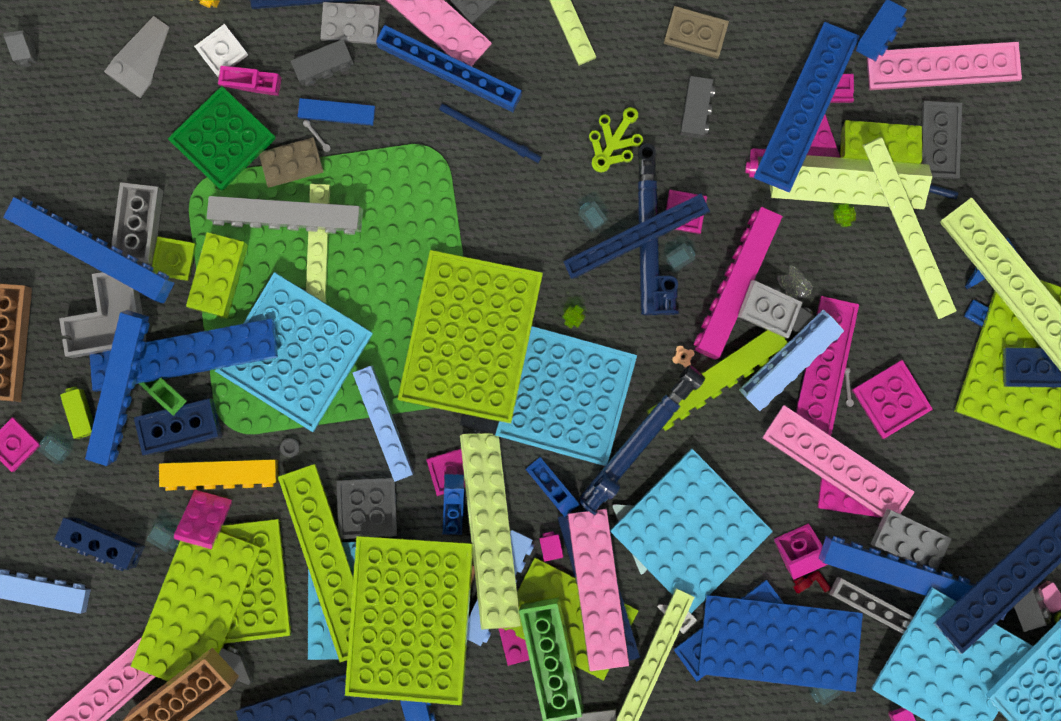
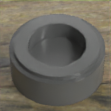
M287 438L282 441L280 451L286 457H294L300 451V444L293 438Z

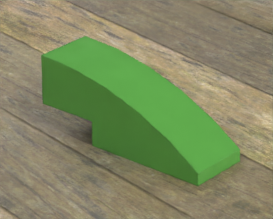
M162 378L139 383L173 416L187 402Z

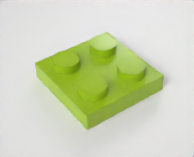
M157 237L152 262L153 271L156 273L161 271L172 279L190 281L196 244Z

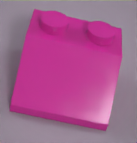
M809 524L774 539L783 562L793 580L828 565L818 559L823 546Z

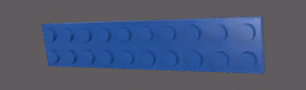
M824 22L756 170L755 179L786 192H791L857 44L859 35Z
M261 320L146 342L139 356L141 363L134 377L136 378V384L155 381L160 378L166 379L278 358L274 320ZM111 351L90 354L92 390L95 392L102 390Z

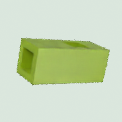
M77 387L68 388L65 390L66 393L60 394L73 438L81 439L90 436L94 421L83 389H77Z

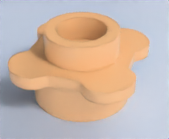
M678 346L672 361L686 368L688 365H691L690 360L694 356V351Z

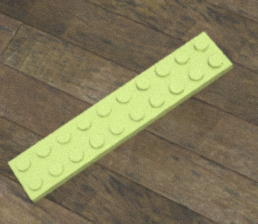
M970 198L942 219L940 223L1061 371V306L973 198Z
M493 433L460 435L471 542L473 544L481 630L519 627L521 624L499 436H495Z

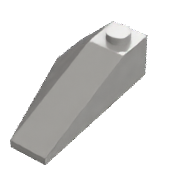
M153 16L114 57L104 72L117 83L141 98L152 83L153 74L158 64V58L161 49H163L169 26Z

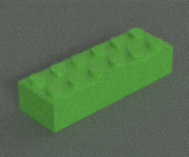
M560 598L521 604L519 614L543 721H562L582 717L584 708Z

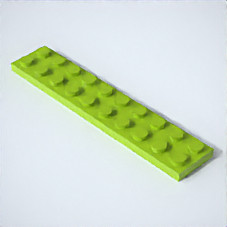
M316 464L279 476L278 479L339 661L343 662L348 658L353 574Z

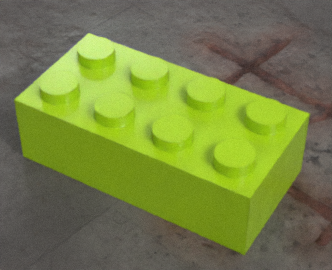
M845 120L841 130V158L869 160L863 145L882 137L892 162L915 164L922 162V126Z
M206 233L186 307L228 319L248 248L245 242Z

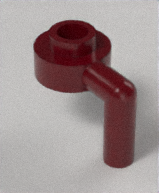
M815 570L807 577L801 576L793 581L795 584L792 586L796 593H800L817 580L824 592L831 589L818 570Z

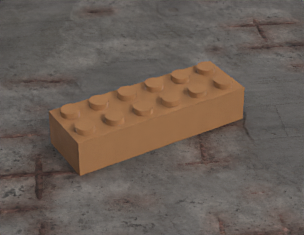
M0 284V401L21 402L32 288L23 285Z
M212 647L132 708L123 721H188L231 689L239 676Z

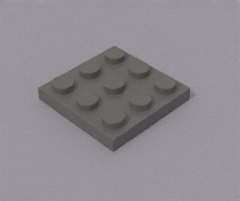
M393 478L336 481L338 530L341 539L356 538V536H398L396 490Z

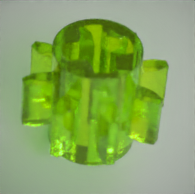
M840 204L838 209L834 210V221L836 224L840 223V227L852 226L851 222L856 221L854 207L849 208V204Z
M578 305L574 308L569 306L562 317L566 320L564 324L571 329L573 326L579 328L586 317L582 314L584 309Z

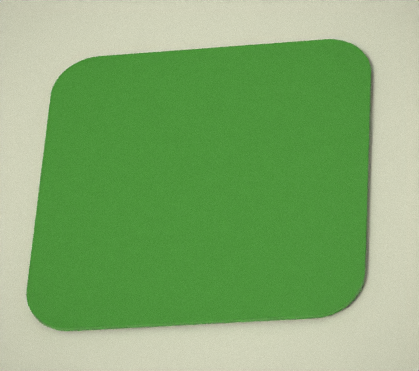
M409 144L320 157L324 173L270 188L267 186L262 166L245 168L223 191L207 177L197 185L189 202L192 241L196 244L194 255L196 269L207 232L239 240L248 245L228 319L202 312L204 331L243 324L274 272L306 291L308 231H306V228H299V231L287 230V227H280V230H274L263 225L261 228H251L249 224H243V227L231 226V223H224V226L213 225V222L207 219L209 196L310 203V184L330 185V204L360 206L363 209L361 232H355V235L344 234V231H336V234L329 233L326 304L373 332V335L318 425L370 418L353 372L371 365L374 367L391 414L432 408L397 399L430 250L463 257L452 175L446 160L441 154L425 145ZM216 369L210 370L216 411L220 419L229 428L243 434H261L304 427L215 372Z

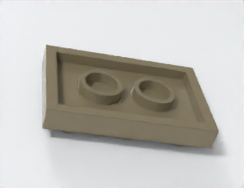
M674 6L664 44L718 59L729 21Z
M314 137L269 149L259 154L268 188L324 173Z

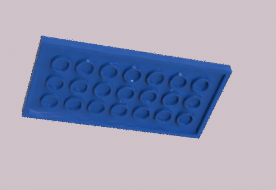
M706 595L698 674L856 692L863 613Z

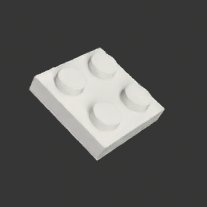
M225 24L194 46L218 78L220 66L233 67L248 56L247 52Z

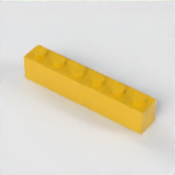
M278 460L159 464V487H165V491L177 490V486H185V490H197L196 486H204V489H216V485H223V489L235 488V484H242L243 488H254V484H262V487H274L273 483H279Z

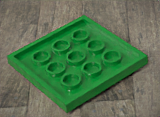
M222 86L168 138L221 191L276 139L264 125Z

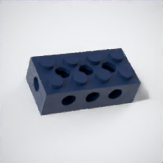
M212 399L183 405L174 416L167 410L134 417L143 456L223 437L215 402ZM196 418H199L201 423L200 426L196 428L194 426V421ZM177 423H180L182 426L180 432H177L175 429ZM161 427L163 433L158 437L157 430Z
M75 516L63 518L54 538L60 542V546L69 549L74 547L78 549L77 553L84 556L89 554L95 556L96 561L104 564L106 562L114 564L113 568L120 571L136 568L145 548L144 545Z

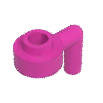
M753 148L750 151V162H746L745 173H748L750 178H754L758 168V156L763 157L766 149Z

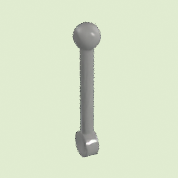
M304 120L303 125L308 127L323 146V150L329 152L330 146L325 144L310 125V121Z
M846 367V405L851 407L854 404L850 391L849 373L851 370L849 367Z

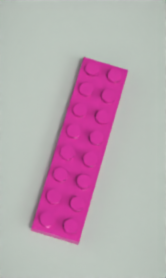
M821 296L817 315L822 310L826 311L842 327L844 332L822 354L818 355L809 367L805 368L795 413L831 436L859 304Z

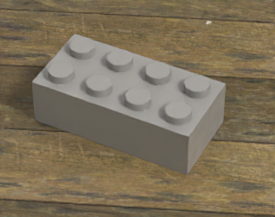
M120 183L112 246L123 250L122 254L126 257L128 254L139 259L137 262L139 264L144 262L152 265L158 236L163 190L156 186Z

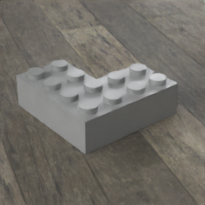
M103 272L92 274L97 312L59 318L62 336L72 338V340L62 339L65 357L76 358L111 351L120 312L129 310L142 314L139 292Z

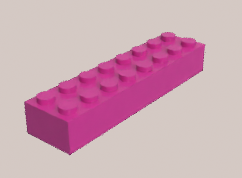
M763 207L752 213L748 224L751 226L744 231L740 239L743 242L742 246L739 245L734 252L732 258L735 261L728 266L724 276L727 279L721 282L717 293L720 295L713 300L709 308L712 311L711 315L705 317L701 328L704 330L695 339L693 345L696 348L694 351L714 360L720 357L737 320L751 280L754 281L783 216Z

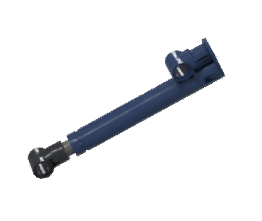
M648 143L642 145L638 152L639 176L641 177V181L638 182L639 224L658 215L657 181H654V176H656V149ZM649 150L652 156L645 158L642 155V151ZM658 238L639 247L641 315L679 314V311L676 310L678 281L673 276H659ZM671 281L674 284V289H665L664 282Z
M688 365L679 376L680 380L671 389L672 393L670 395L666 394L661 399L662 401L655 406L580 495L581 504L590 513L596 515L598 507L617 494L620 489L618 480L671 419L674 412H677L681 407L679 405L681 400L685 401L693 390H697L703 384L705 376L694 367Z

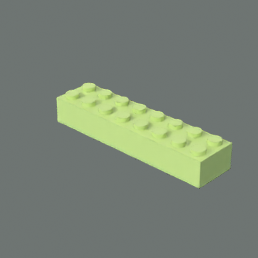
M807 155L790 193L770 185L771 198L889 207L869 160ZM893 162L912 208L924 209L932 180L929 165Z

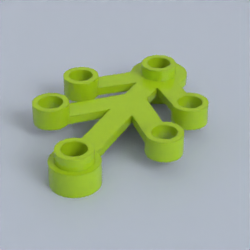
M629 107L624 110L623 121L613 137L609 125L610 117L608 115L600 116L599 124L602 126L607 147L602 152L599 143L601 135L598 131H592L589 134V140L592 142L595 156L592 159V167L595 171L602 173L607 171L612 164L632 161L633 153L630 150H625L622 155L611 157L610 155L613 150L630 146L638 147L642 144L643 137L640 134H635L632 138L619 141L629 124L636 122L638 118V112L635 108ZM628 112H633V113H634V117H632V118L628 117V116H627V113H628ZM601 119H608V123L603 124L601 122ZM593 134H597L598 139L593 140L591 136ZM638 137L641 142L635 143L633 139ZM624 154H630L631 158L625 159ZM598 160H604L605 164L600 166Z

